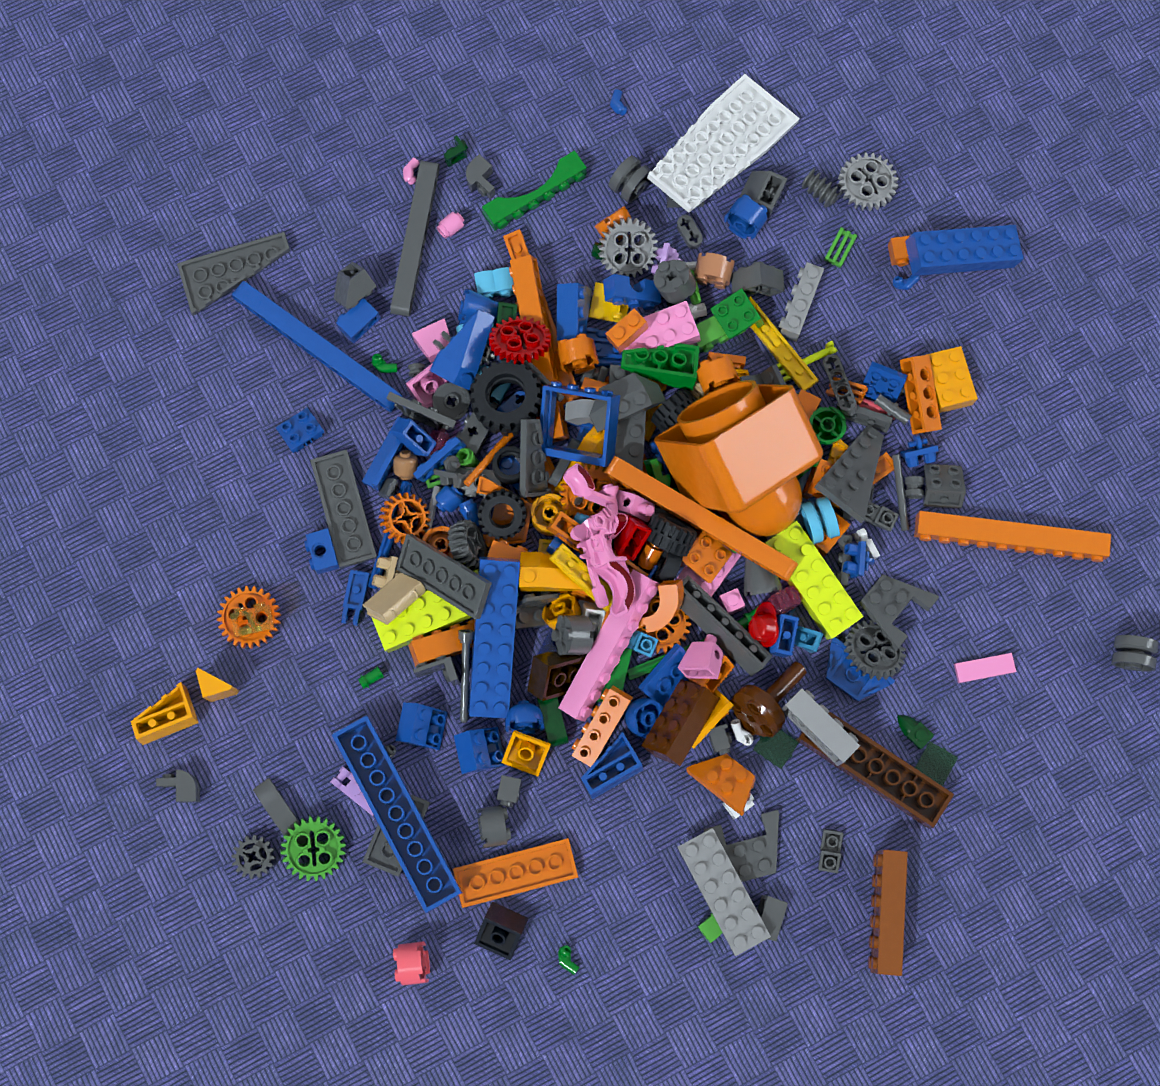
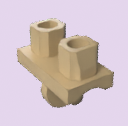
M379 557L377 559L376 567L385 569L383 576L374 575L372 585L381 590L401 573L395 570L398 557Z

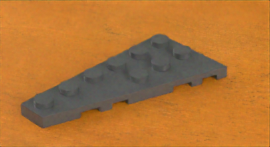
M285 232L177 263L192 316L239 286L242 281L248 280L290 252Z

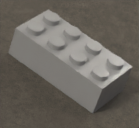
M803 689L799 690L781 708L783 713L837 766L843 764L860 747L857 743L859 740L851 732L848 734L843 729L844 725L837 718L833 719L828 714L829 710L823 704L818 705L813 700L815 697L807 689L805 691Z

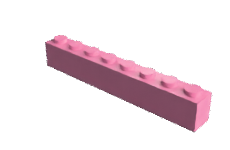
M635 570L630 574L636 593L631 608L620 617H614L609 613L590 652L585 657L558 707L577 720L585 722L591 715L593 706L599 700L605 684L610 680L612 671L618 665L624 649L629 645L632 634L637 630L643 614L648 610L651 599L657 593L659 583Z

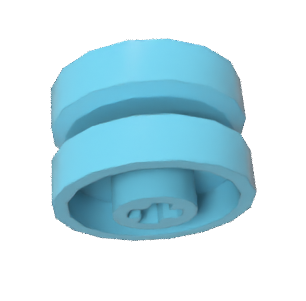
M826 496L816 498V509L810 501L802 503L800 509L802 518L813 544L823 542L824 532L830 539L840 536L835 511Z

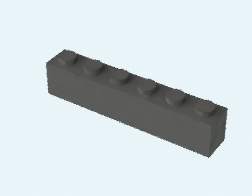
M687 575L682 580L684 598L680 609L707 635H714L717 638L716 643L752 677L764 668L772 655Z

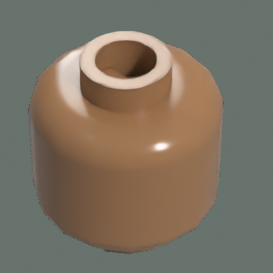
M400 451V454H397L393 459L394 474L401 480L414 478L413 473L418 467V457L412 454L411 451Z

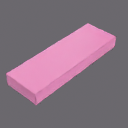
M1012 653L954 664L958 683L1016 672Z

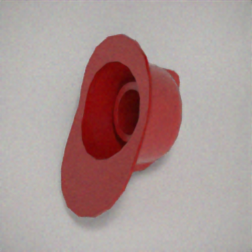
M763 602L759 605L748 627L750 636L763 647L773 646L779 634L775 606L770 602Z

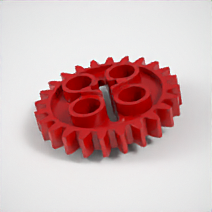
M516 316V320L509 317L508 322L502 320V325L496 323V328H492V332L489 333V346H491V351H494L495 356L499 355L500 360L506 358L507 363L511 360H514V364L517 361H521L524 364L525 360L532 363L533 358L538 361L539 356L544 357L545 352H549L551 334H549V329H546L545 324L540 325V320L534 322V318L526 320V316L523 319H519Z

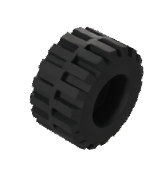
M688 389L678 391L658 407L651 420L661 432H664L678 423V415L695 402L696 399Z
M501 489L488 493L482 499L478 509L479 525H481L484 532L488 533V536H493L495 539L503 538L505 540L508 537H514L525 525L526 507L524 501L511 490ZM500 503L509 505L514 512L512 521L505 525L497 524L491 518L492 508Z
M660 512L653 513L647 525L652 530L647 540L656 547L677 556H687L698 535L690 525Z

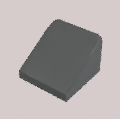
M387 478L378 495L390 500L389 497L394 496L399 486L397 479Z

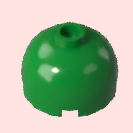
M820 407L813 412L809 419L821 445L835 444L846 432L845 416L835 407Z

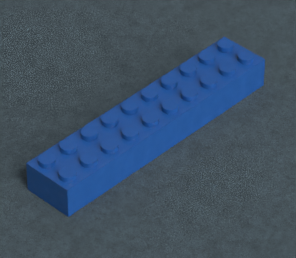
M365 716L332 734L425 913H429L461 895L463 892L370 718Z

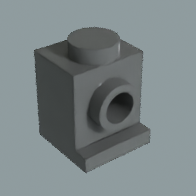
M727 724L715 727L708 733L714 754L719 752L720 756L731 752L730 744H732L730 733L725 732L728 728Z

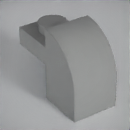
M580 399L566 402L565 421L575 425L593 424L589 414L595 400Z

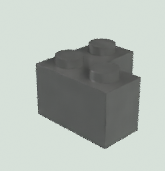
M759 261L754 262L751 266L741 267L738 271L732 272V294L741 288L747 297L757 293L771 297L785 292L783 270L777 269L775 266H769Z

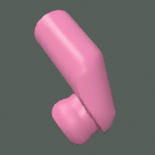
M414 157L403 169V178L410 185L416 182L417 178L414 176V170L420 164Z

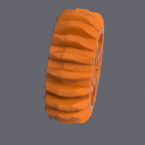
M405 492L403 496L401 493H398L396 498L394 496L389 497L390 501L384 502L386 507L380 509L381 512L385 513L379 515L380 519H384L380 526L386 527L383 533L389 532L388 539L394 537L395 543L401 540V544H404L406 534H413L420 538V535H425L423 529H429L425 522L431 521L430 518H426L430 511H424L427 504L421 505V498L415 501V494L409 497L408 492ZM405 504L413 507L416 512H410ZM398 505L397 516L392 519V511ZM403 516H404V517H406V516H407V517L412 516V518H409L407 521H406V520H400V521H398V519L402 518ZM418 518L417 527L412 532L411 528H413V520ZM394 524L400 525L402 531H405V533L398 531L394 527Z

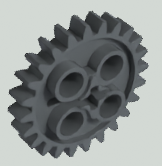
M872 620L868 624L866 621H863L861 624L857 623L855 627H852L845 637L847 640L844 642V645L847 647L844 649V652L849 653L846 659H852L850 666L856 665V672L862 670V676L869 674L870 679L876 676L878 681L882 677L887 680L889 676L893 677L905 664L903 660L906 658V655L903 653L906 648L899 647L895 651L890 640L881 633L882 630L877 623L874 625Z

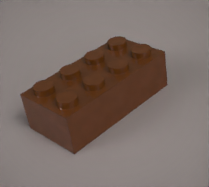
M680 679L641 746L656 758L681 766L717 705L719 698L704 686Z

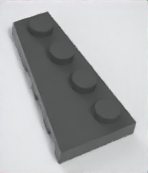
M521 419L520 497L545 496V494L552 493L551 488H548L547 484L549 473L545 471L544 461H546V454L542 451L541 446L544 442L540 419Z

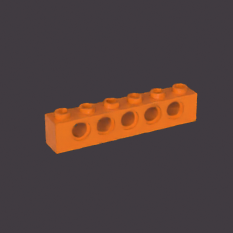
M562 511L556 513L546 529L578 553L584 554L581 547L577 548V544L581 542L573 540L570 535L572 528L580 524ZM612 548L614 555L616 557H621L616 554V550ZM628 559L625 561L629 574L635 570L648 577L649 574Z

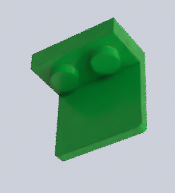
M742 288L711 308L712 313L729 339L734 338L754 324L757 328L764 325L761 317Z

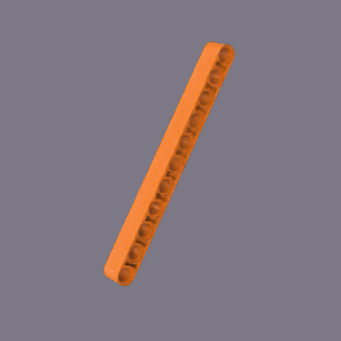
M616 456L613 457L604 472L609 478L785 581L790 580L798 566V563Z

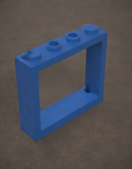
M551 381V384L544 385L540 415L544 442L541 445L542 451L546 456L607 467L615 456L620 395H615L610 390L597 392L596 388L593 387L580 389L579 385L575 384L562 386V382ZM557 392L607 401L603 454L553 445Z

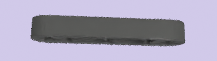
M830 354L823 360L824 369L842 414L852 416L858 410L854 394L839 357ZM831 362L834 363L836 369L832 370ZM836 375L842 376L838 381L833 380V377ZM841 389L848 390L844 395L838 394ZM848 400L850 408L846 407L845 401Z

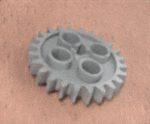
M865 152L864 157L857 154L856 159L851 157L850 162L846 161L844 167L841 168L840 172L842 174H839L838 179L840 181L838 186L842 188L839 192L843 191L845 193L843 199H850L849 205L853 202L855 203V209L860 205L862 211L865 207H868L869 211H871L873 206L878 210L880 204L885 207L887 202H891V196L894 197L895 190L898 187V184H896L898 177H894L897 171H891L893 164L886 165L888 159L881 161L882 155L875 158L874 153H872L871 157H868L867 152ZM866 168H871L874 172H869ZM852 177L859 179V181H853ZM877 182H881L885 186H879ZM862 192H868L870 195L865 196Z
M628 217L625 222L624 219L620 218V224L613 221L614 227L612 228L607 225L608 233L602 232L605 238H599L603 245L598 246V249L602 250L598 255L603 258L601 263L606 264L605 268L607 270L611 269V274L617 272L618 275H623L624 273V276H629V273H631L635 278L637 271L642 275V269L649 270L647 264H653L651 257H657L653 251L658 250V247L653 244L657 243L658 240L653 238L656 234L653 231L650 232L651 227L649 225L645 227L646 223L644 221L639 223V220L635 218L632 222V219ZM623 235L622 241L616 242L617 236ZM641 235L640 241L634 242L635 236ZM622 253V258L615 261V256ZM640 253L639 259L633 261V256Z

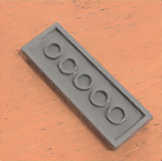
M713 828L677 847L734 956L771 937Z

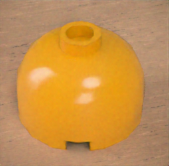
M568 593L559 595V598L552 601L548 608L545 606L542 611V619L553 630H555L559 615H582L579 602L575 596H570Z

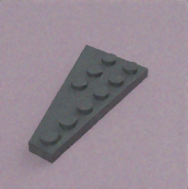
M868 425L814 487L860 523L865 519L884 437L883 434L871 425Z

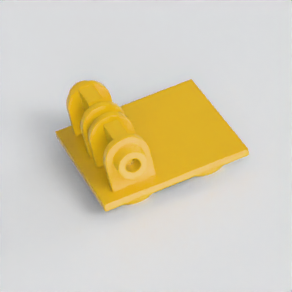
M595 282L589 318L618 323L627 315L628 305H613L611 302H605L603 283Z

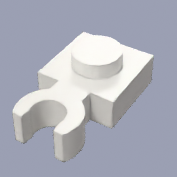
M864 528L853 534L856 542L866 541V551L870 552L869 558L876 559L880 556L872 539H868Z

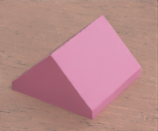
M432 364L406 383L407 390L411 396L422 404L421 406L426 408L433 407L432 396L435 390L444 383H450L429 371Z

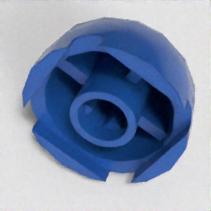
M639 698L631 702L625 713V722L628 729L635 735L646 738L663 710L662 705L649 698Z
M526 700L519 701L512 706L505 718V730L508 733L509 730H512V732L516 730L526 735L535 734L536 729L542 731L545 728L540 708Z

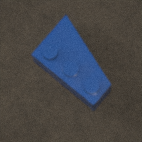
M580 283L557 284V341L573 339L579 334H587L592 288Z
M622 732L616 741L606 749V752L599 760L597 759L581 777V780L593 800L643 771V765Z

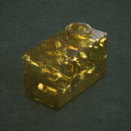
M265 602L254 604V608L246 610V607L234 609V613L230 614L235 637L274 629L275 624L270 605H265ZM261 611L267 614V620L263 623L257 620V614ZM241 616H245L248 619V624L245 627H240L237 623L238 618Z

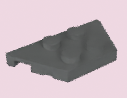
M389 392L386 398L388 401L394 402V406L405 416L438 431L448 430V428L453 429L456 424L455 420L439 414L437 409L423 407L415 399L410 401L392 392Z

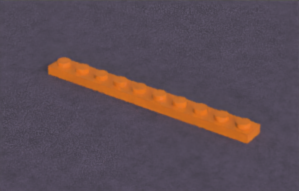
M520 229L503 236L511 260L530 255ZM544 295L559 382H562V386H567L568 384L577 385L572 371H569V374L562 371L557 350L559 346L557 328ZM562 393L565 396L563 404L581 399L580 396Z

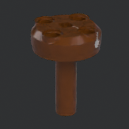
M796 661L793 662L766 691L754 685H745L730 699V702L733 704L732 709L746 731L752 735L773 737L782 729V726L785 724V716L778 703L806 675V669L802 664Z

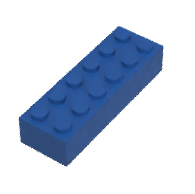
M1016 225L914 232L905 241L912 276L1014 268L1023 260Z

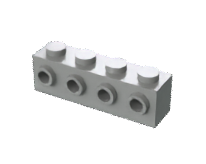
M808 262L805 268H800L797 276L800 279L799 284H794L791 292L794 295L793 300H788L785 311L788 312L786 318H781L778 326L782 328L780 333L784 338L797 342L824 268Z

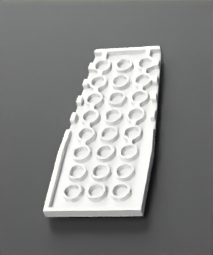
M744 74L705 110L697 122L688 129L687 133L678 140L677 144L649 172L647 178L687 212H691L769 151L799 122L800 118Z

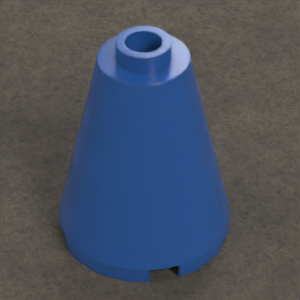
M464 289L463 295H465V300H461L458 325L464 324L477 309L494 315L493 323L496 325L498 302L470 289Z

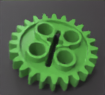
M309 815L307 822L302 817L300 825L294 821L295 828H287L290 835L283 834V838L287 842H281V846L286 849L280 852L283 855H287L282 858V861H289L286 869L293 867L292 875L299 872V879L306 875L307 881L310 880L311 876H314L315 881H317L318 875L325 879L326 872L333 875L332 868L339 869L337 862H343L340 855H344L346 852L341 848L345 847L346 843L340 842L344 835H337L340 832V828L333 829L334 822L328 825V819L325 818L321 822L320 816H317L316 820L313 821L311 815ZM310 831L314 832V843L317 847L315 849L317 863L315 866L312 862L311 849H309L311 848ZM320 833L328 835V838L323 842L317 840V836ZM300 835H305L308 840L304 844H299L297 838ZM325 852L330 857L327 861L319 860V855ZM302 855H307L310 858L305 864L298 861Z

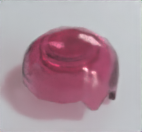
M438 427L440 431L433 430L429 435L437 442L430 455L437 450H441L449 440L447 431Z

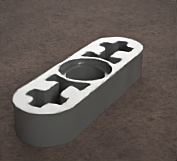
M572 437L566 448L577 449L581 442ZM560 458L548 483L556 487L571 460Z

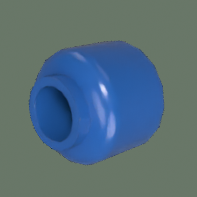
M453 484L445 485L435 496L438 502L436 506L442 512L447 510L452 513L464 501L462 497L464 493L459 488L453 487Z

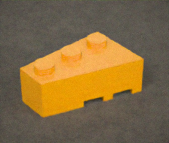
M182 682L178 683L177 687L170 693L163 695L162 699L156 704L149 706L131 721L136 740L142 745L199 723L188 689Z

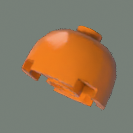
M623 206L597 223L595 228L605 238L602 232L608 233L607 225L613 228V221L620 224V218L626 222L628 217L631 218L630 213ZM623 235L617 236V239L619 241L622 240Z

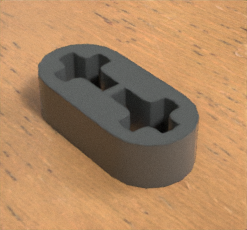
M688 215L680 216L677 220V230L689 248H699L703 237L694 220ZM683 221H684L685 223H688V222H689V224H688V229H689V230H687L686 226H681ZM690 234H692L693 238H698L697 243L691 241Z

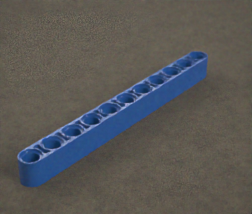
M242 281L231 294L232 298L387 411L392 412L395 409V403L386 399L389 392L403 397L391 386L245 281Z

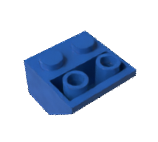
M403 702L395 741L440 750L448 712L418 703Z
M498 727L468 730L454 735L462 774L480 772L506 765L501 763L504 754Z

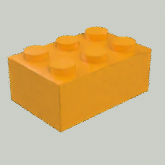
M959 346L926 354L930 357L939 413L973 405L978 398L962 347Z

